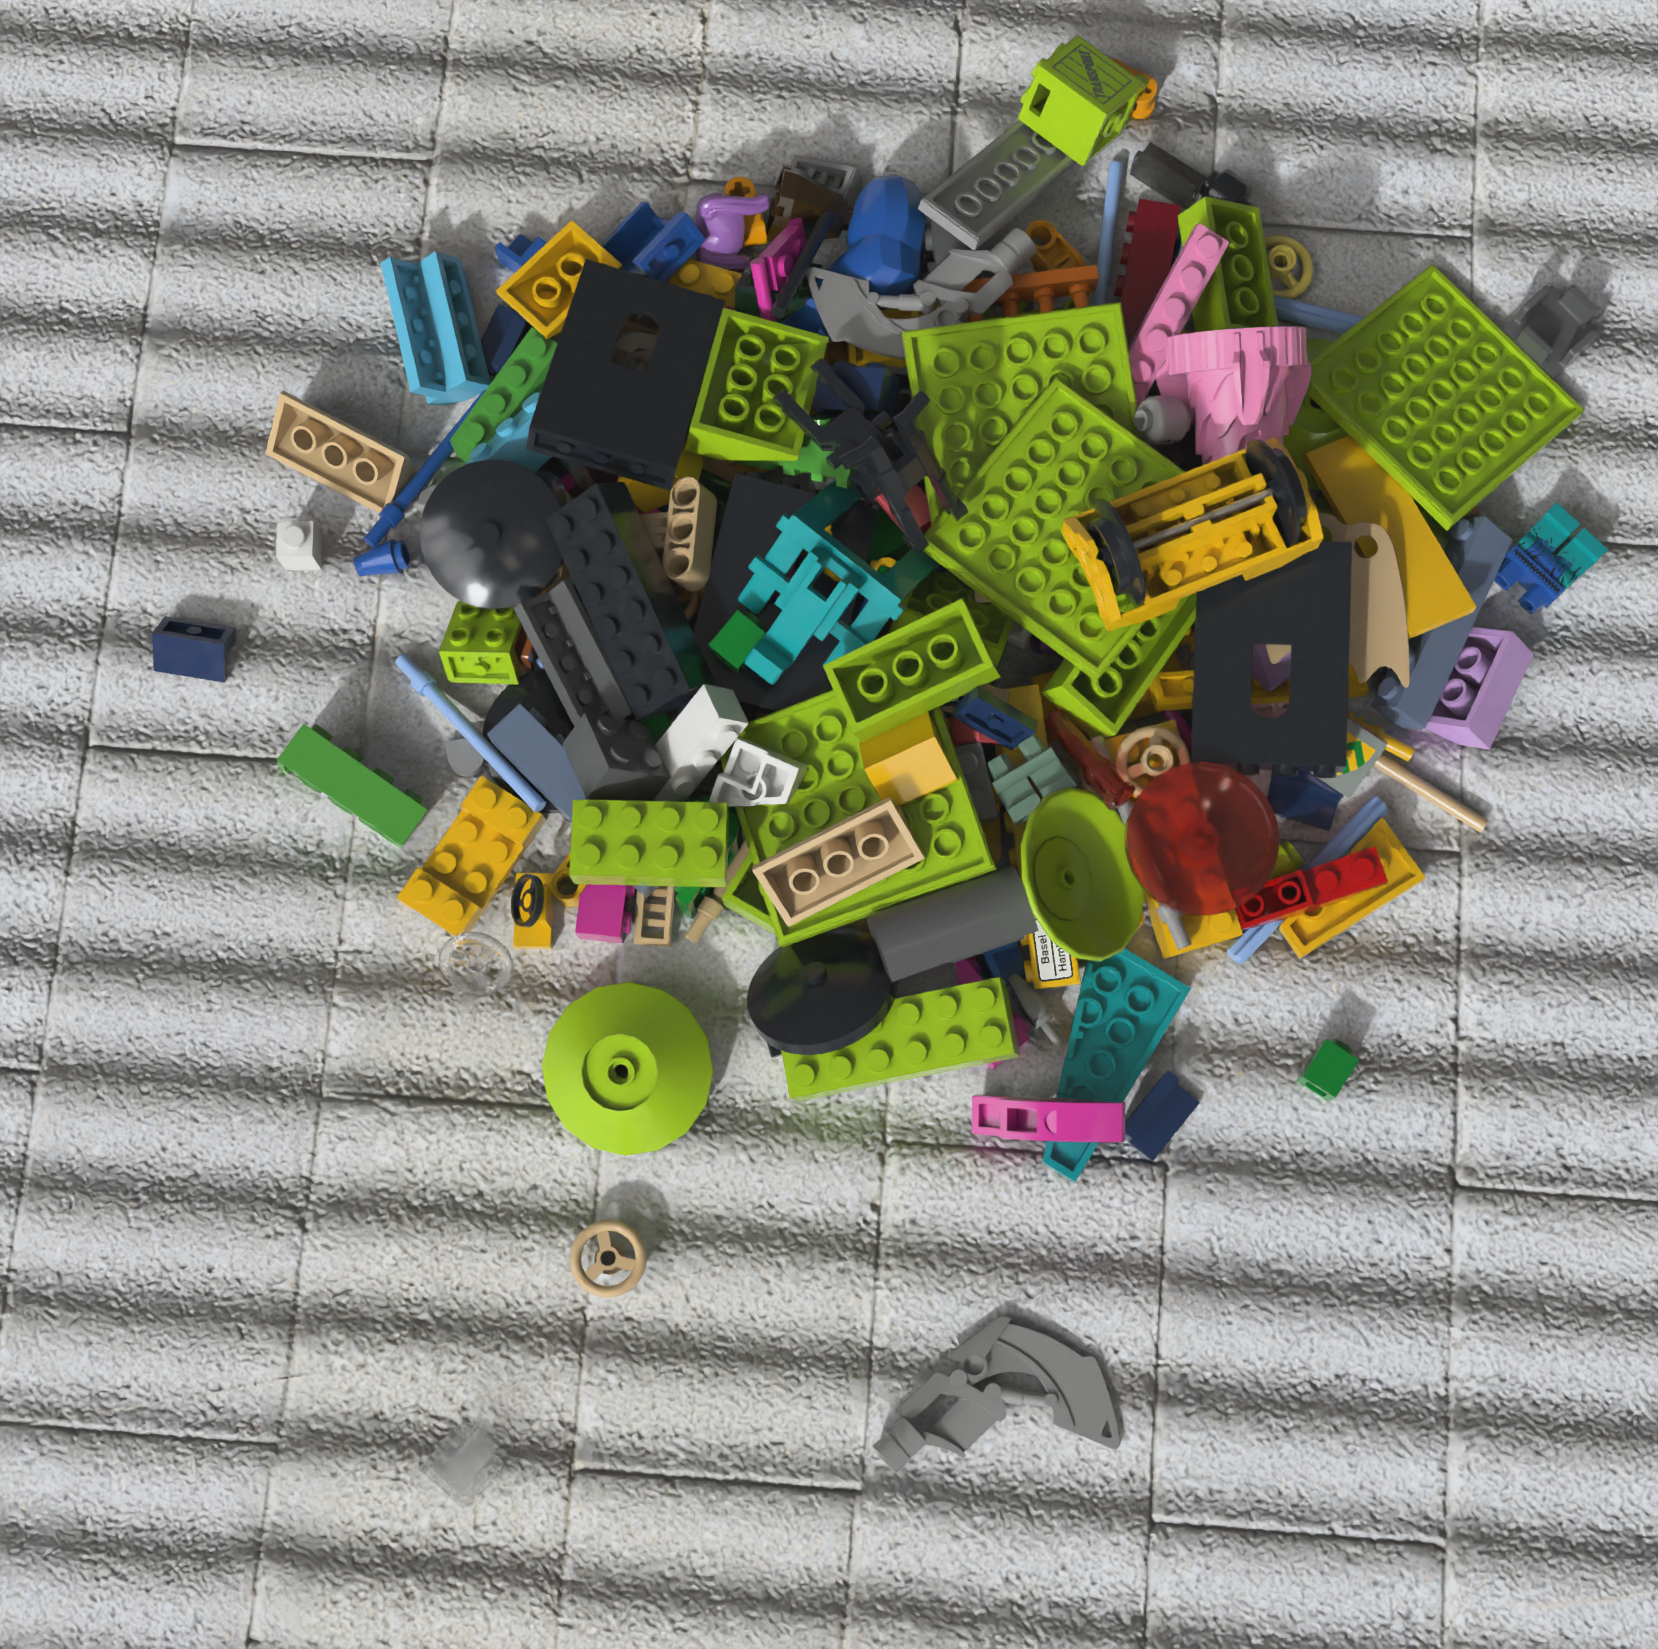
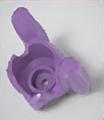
M711 193L701 198L697 204L695 225L706 240L697 249L695 261L741 274L752 275L750 261L755 258L740 253L744 243L745 215H755L768 210L770 197L766 193L753 198L723 196L722 193Z

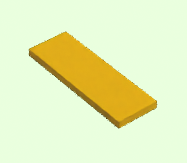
M1350 435L1305 453L1303 460L1339 522L1346 525H1355L1361 521L1377 524L1384 528L1389 535L1396 554L1403 589L1408 640L1475 611L1476 604L1411 495ZM1363 535L1356 539L1354 548L1360 557L1370 558L1376 554L1378 544L1373 537Z

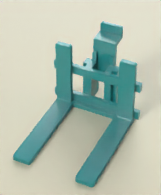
M835 480L793 513L792 516L785 513L776 525L782 533L766 557L763 559L760 555L755 556L748 567L754 572V575L738 597L740 603L754 614H759L775 591L781 594L774 604L782 609V612L764 638L753 647L744 661L749 668L770 684H774L781 674L793 664L813 635L823 641L831 633L840 641L823 665L874 641L890 617L896 621L906 609L901 602L940 565L922 551L917 554L912 548L884 575H881L825 531L826 527L862 498L853 486L848 488L839 487ZM805 549L808 555L790 580L786 575ZM826 567L842 579L828 599L813 588V585ZM860 593L869 601L849 627L840 618L856 595Z

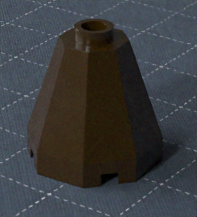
M783 164L775 186L777 192L775 198H772L766 228L767 240L773 241L789 225V220L802 218L807 241L822 212H829L834 218L824 239L839 238L842 230L848 231L853 211L847 209V200L800 169Z

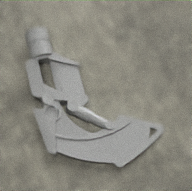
M1014 228L990 251L950 249L948 252L951 254L922 281L918 280L913 284L915 294H900V296L878 295L876 292H869V281L816 267H810L806 275L815 306L832 341L839 342L845 340L869 352L905 360L902 341L903 331L961 324L969 319V315L983 314L1014 284L1011 276L1036 253V246L1024 231ZM983 270L992 271L996 274L977 293L962 292ZM816 278L823 279L820 290H818ZM879 308L921 311L925 315L910 319L886 318Z
M998 1316L946 1356L959 1362V1366L951 1371L949 1376L935 1372L899 1406L902 1418L872 1447L895 1473L925 1445L943 1448L964 1458L966 1456L964 1452L997 1420L1001 1422L1006 1418L1004 1403L1016 1405L1023 1403L1051 1407L1054 1425L1108 1448L1117 1449L1121 1443L1112 1401L1096 1358L1093 1356L1082 1357L1066 1345L1049 1336L1022 1326L1009 1324L1012 1318ZM1018 1372L1036 1376L1046 1393L1023 1390V1387L996 1383L986 1384L980 1392L974 1388V1384L994 1374ZM940 1394L960 1398L926 1432L922 1431L914 1422V1419ZM1106 1420L1111 1433L1110 1438L1101 1436Z

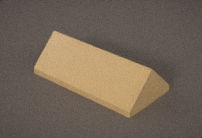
M285 391L280 392L266 455L378 513L387 503L392 504L417 473L408 454Z
M888 797L751 867L753 873L789 927L925 858L901 806L891 797Z

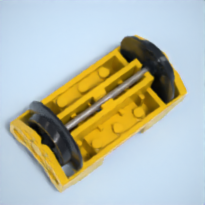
M1275 437L1266 441L1254 438L1247 444L1246 449L1111 502L1103 498L1099 499L1095 503V508L1065 519L1061 529L1069 549L1078 559L1094 593L1099 615L1107 632L1116 628L1142 623L1176 609L1181 598L1239 575H1243L1245 581L1280 568L1305 553L1317 549L1324 538L1317 508L1308 492L1306 477L1300 469H1297L1289 451ZM1191 530L1192 533L1186 534V531ZM1125 594L1134 609L1128 612H1121L1116 596Z

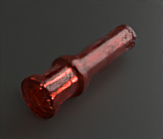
M1063 709L1052 712L1046 718L1045 726L1084 771L1085 782L1088 786H1094L1105 799L1104 805L1109 810L1116 809L1126 803L1134 794V785L1123 780L1115 770V763L1107 757H1102Z

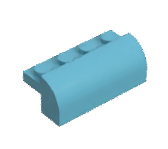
M434 251L417 264L389 257L381 262L410 392L426 396L428 405H449L471 399L486 390L491 381L461 258Z

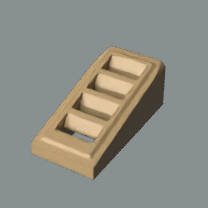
M668 886L667 889L657 888L649 895L667 897L666 904L646 903L645 897L637 890L633 944L671 947L676 886ZM644 911L666 912L665 919L644 918ZM643 926L664 927V934L642 933Z

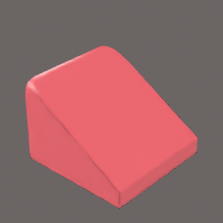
M953 717L954 744L963 746L980 741L982 747L999 744Z

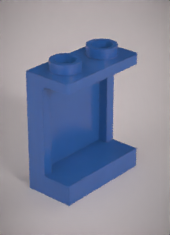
M641 202L603 241L601 246L623 265V270L666 283L706 239L687 213L679 211L670 221L658 217L648 203Z

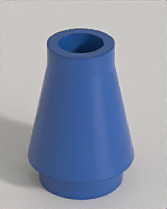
M392 538L363 554L354 556V565L360 577L366 575L402 574L404 569L411 567V559L405 542L403 540L395 541Z

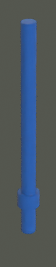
M486 390L481 392L392 504L387 503L378 514L379 520L363 538L366 543L376 547L390 528H396L405 517L403 512L454 450L450 442L451 437Z

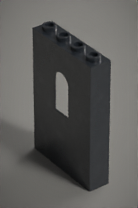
M586 259L529 426L526 449L671 491L725 300ZM632 314L648 315L656 321L659 327V333L646 373L611 363L623 322Z
M745 471L744 475L738 473L734 475L710 566L709 579L705 585L693 634L716 682L714 686L733 690L741 708L770 714L833 690L823 664L840 641L831 633L823 641L813 635L793 664L781 674L774 684L768 683L747 665L737 674L709 652L710 642L737 610L745 616L748 612L755 615L766 626L763 629L764 632L767 633L782 612V609L774 603L768 602L759 614H754L738 600V597L754 575V572L748 567L755 556L760 555L764 559L782 533L776 527L781 517L785 513L792 516L793 513L822 491L816 490L815 493L801 490L799 484L786 480H781L779 484L765 481V476L751 471ZM859 499V501L831 523V531L835 539L866 562L879 509L872 508L873 505ZM823 571L813 585V588L828 599L838 585V582ZM857 595L840 618L848 626L851 622Z
M1322 541L1317 549L1305 553L1280 568L1245 581L1243 575H1239L1196 592L1190 757L1191 767L1198 768V773L1220 774L1221 768L1236 769V774L1245 776L1259 775V770H1275V776L1295 777L1298 776V771L1313 772V777L1335 778L1337 773H1343L1346 768L1352 542ZM1253 644L1291 645L1289 706L1285 713L1277 718L1267 719L1259 716L1251 704Z

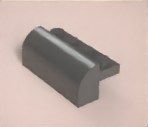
M572 577L561 581L551 591L522 601L514 607L574 727L584 713L606 715L624 720L635 718Z
M1013 865L990 871L982 876L867 915L868 920H866L870 933L877 943L885 971L892 982L1039 931L1025 888Z

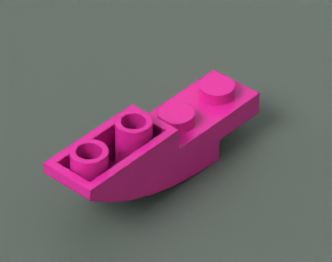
M973 1095L972 1134L1000 1136V1138L1019 1140L1124 1142L1125 1102Z

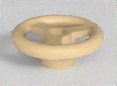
M1145 726L1131 732L1120 744L1116 755V770L1121 783L1130 793L1144 800L1159 801L1170 798L1183 788L1190 775L1191 757L1186 744L1176 733L1160 726ZM1150 737L1149 748L1143 752L1141 762L1128 768L1127 758L1131 748L1138 741ZM1162 739L1168 741L1178 753L1180 760L1178 773L1171 768L1173 756L1167 747L1161 745ZM1150 756H1155L1160 760L1159 768H1153L1149 764ZM1147 773L1151 776H1161L1171 784L1161 789H1147L1138 785L1133 779Z
M613 1219L599 1220L585 1227L574 1240L570 1252V1266L574 1278L584 1290L599 1297H617L630 1291L642 1278L647 1263L646 1247L639 1233L630 1225ZM609 1231L618 1232L631 1242L635 1251V1260L627 1258L621 1247L611 1243ZM597 1234L599 1248L595 1253V1263L584 1272L581 1262L583 1248L587 1241ZM608 1251L614 1252L616 1260L611 1266L604 1265L602 1261L603 1255ZM622 1269L632 1271L624 1281L616 1285L604 1286L593 1282L601 1273L614 1275Z

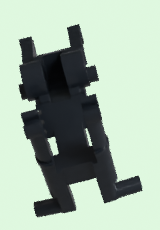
M820 358L810 368L813 372L819 374L820 382L847 408L843 413L822 429L784 389L777 393L773 400L781 405L782 412L789 416L822 451H834L826 457V461L834 470L841 465L846 470L853 467L855 471L848 478L864 500L871 503L883 493L891 513L895 515L905 534L903 536L904 542L909 548L912 546L914 551L919 554L929 546V543L916 522L911 508L904 499L912 487L927 476L943 509L948 515L952 513L953 518L959 521L968 513L964 503L955 495L947 479V474L941 467L924 431L918 429L915 423L917 417L930 402L929 397L919 390L904 410L893 417L902 435V441L891 427L882 432L892 423V419L885 411H882L870 422L867 420L865 404L833 372L828 363Z

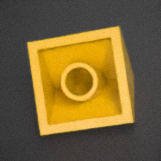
M925 712L865 742H859L864 770L881 801L891 797L897 804L903 806L958 781L929 712Z

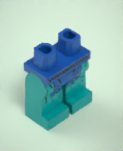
M1556 502L1506 554L1494 582L1502 589L1508 590L1517 581L1527 590L1518 602L1529 614H1533L1543 606L1547 609L1597 563L1608 549L1587 529L1583 528L1555 556L1553 553L1580 526V523Z

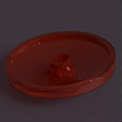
M1195 762L1171 768L1161 773L1143 788L1128 813L1124 831V845L1127 861L1135 879L1142 889L1156 902L1170 910L1185 915L1214 916L1240 907L1251 900L1264 887L1277 861L1279 830L1276 816L1268 799L1249 778L1232 768L1220 764Z

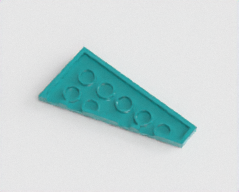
M1125 948L1122 952L1100 962L1086 960L1056 1098L1124 1102L1191 988ZM1046 1141L1041 1163L1075 1183L1099 1142Z

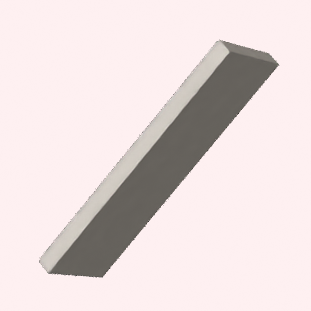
M1018 120L921 199L918 210L975 251L1077 162L1022 121Z

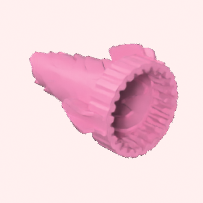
M1277 326L1224 329L1181 334L1167 338V344L1165 345L1166 363L1156 373V382L1161 396H1175L1181 399L1188 408L1191 415L1189 430L1194 424L1196 455H1202V465L1246 449L1247 444L1254 438L1266 441L1275 437L1283 445V435H1289V425H1294L1307 392L1312 372L1311 363L1307 360L1306 328Z

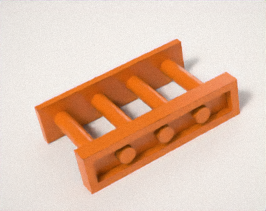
M1097 265L1012 275L1011 278L1014 284L992 305L999 304L1000 307H1003L1004 318L1019 316L1017 304L1023 301L1034 300L1039 305L1040 313L1054 311L1052 300L1057 297L1070 296V298L1074 299L1075 308L1089 306L1088 296L1096 292L1099 280ZM993 277L973 279L962 292L977 293ZM982 314L969 315L968 321H983Z

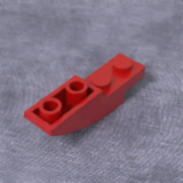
M1374 846L1304 871L1301 869L1230 895L1241 930H1246L1350 899L1353 895L1386 885L1388 880Z

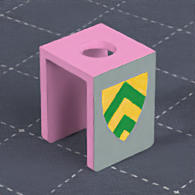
M1347 715L1346 768L1343 773H1337L1335 778L1319 779L1344 796L1351 797L1387 747V741Z

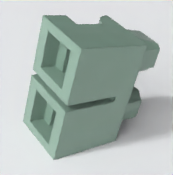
M1032 735L1018 745L1027 760L1026 763L1014 769L1005 753L988 762L991 775L995 781L992 784L1016 827L1028 820L1029 815L1041 801L1028 781L1029 779L1033 781L1042 798L1047 794L1066 787L1077 788L1076 783L1061 764L1053 749H1047L1036 735Z

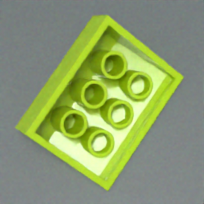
M723 307L692 418L685 451L717 460L798 461L805 433L789 416L782 412L781 405L776 403L773 397L784 389L808 415L810 414L818 373L813 372L810 366L820 358L824 359L829 337Z

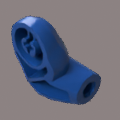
M896 174L881 176L869 182L861 191L855 204L846 237L847 251L825 270L869 281V292H876L878 295L900 296V294H912L914 291L913 284L921 278V254L925 240V231L927 230L926 216L918 210L923 197L916 183ZM816 278L815 281L818 290H820L823 279Z

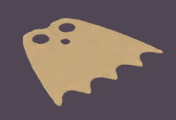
M1318 512L1321 526L1327 527L1332 534L1331 542H1352L1349 663L1353 666L1361 683L1366 682L1379 667L1387 666L1393 669L1403 687L1407 688L1410 683L1406 609L1396 554L1389 535L1384 528L1377 524L1361 521L1355 525H1346L1339 522L1333 515ZM1368 535L1376 540L1378 550L1373 557L1363 558L1355 552L1354 543L1358 537ZM1265 645L1272 664L1278 663L1291 651V645Z

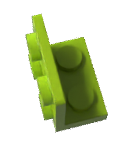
M462 601L456 603L439 649L449 683L519 684L522 672L514 647L522 624L514 607L488 609L472 606Z

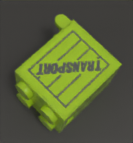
M1077 35L1067 44L1063 42L1059 44L1052 56L1047 60L1042 58L1036 64L1031 73L1034 80L1020 100L1023 106L1018 119L1084 167L1121 135L1122 130L1129 125L1131 121L1130 113L1139 94L1146 89L1149 81L1143 75L1135 77Z

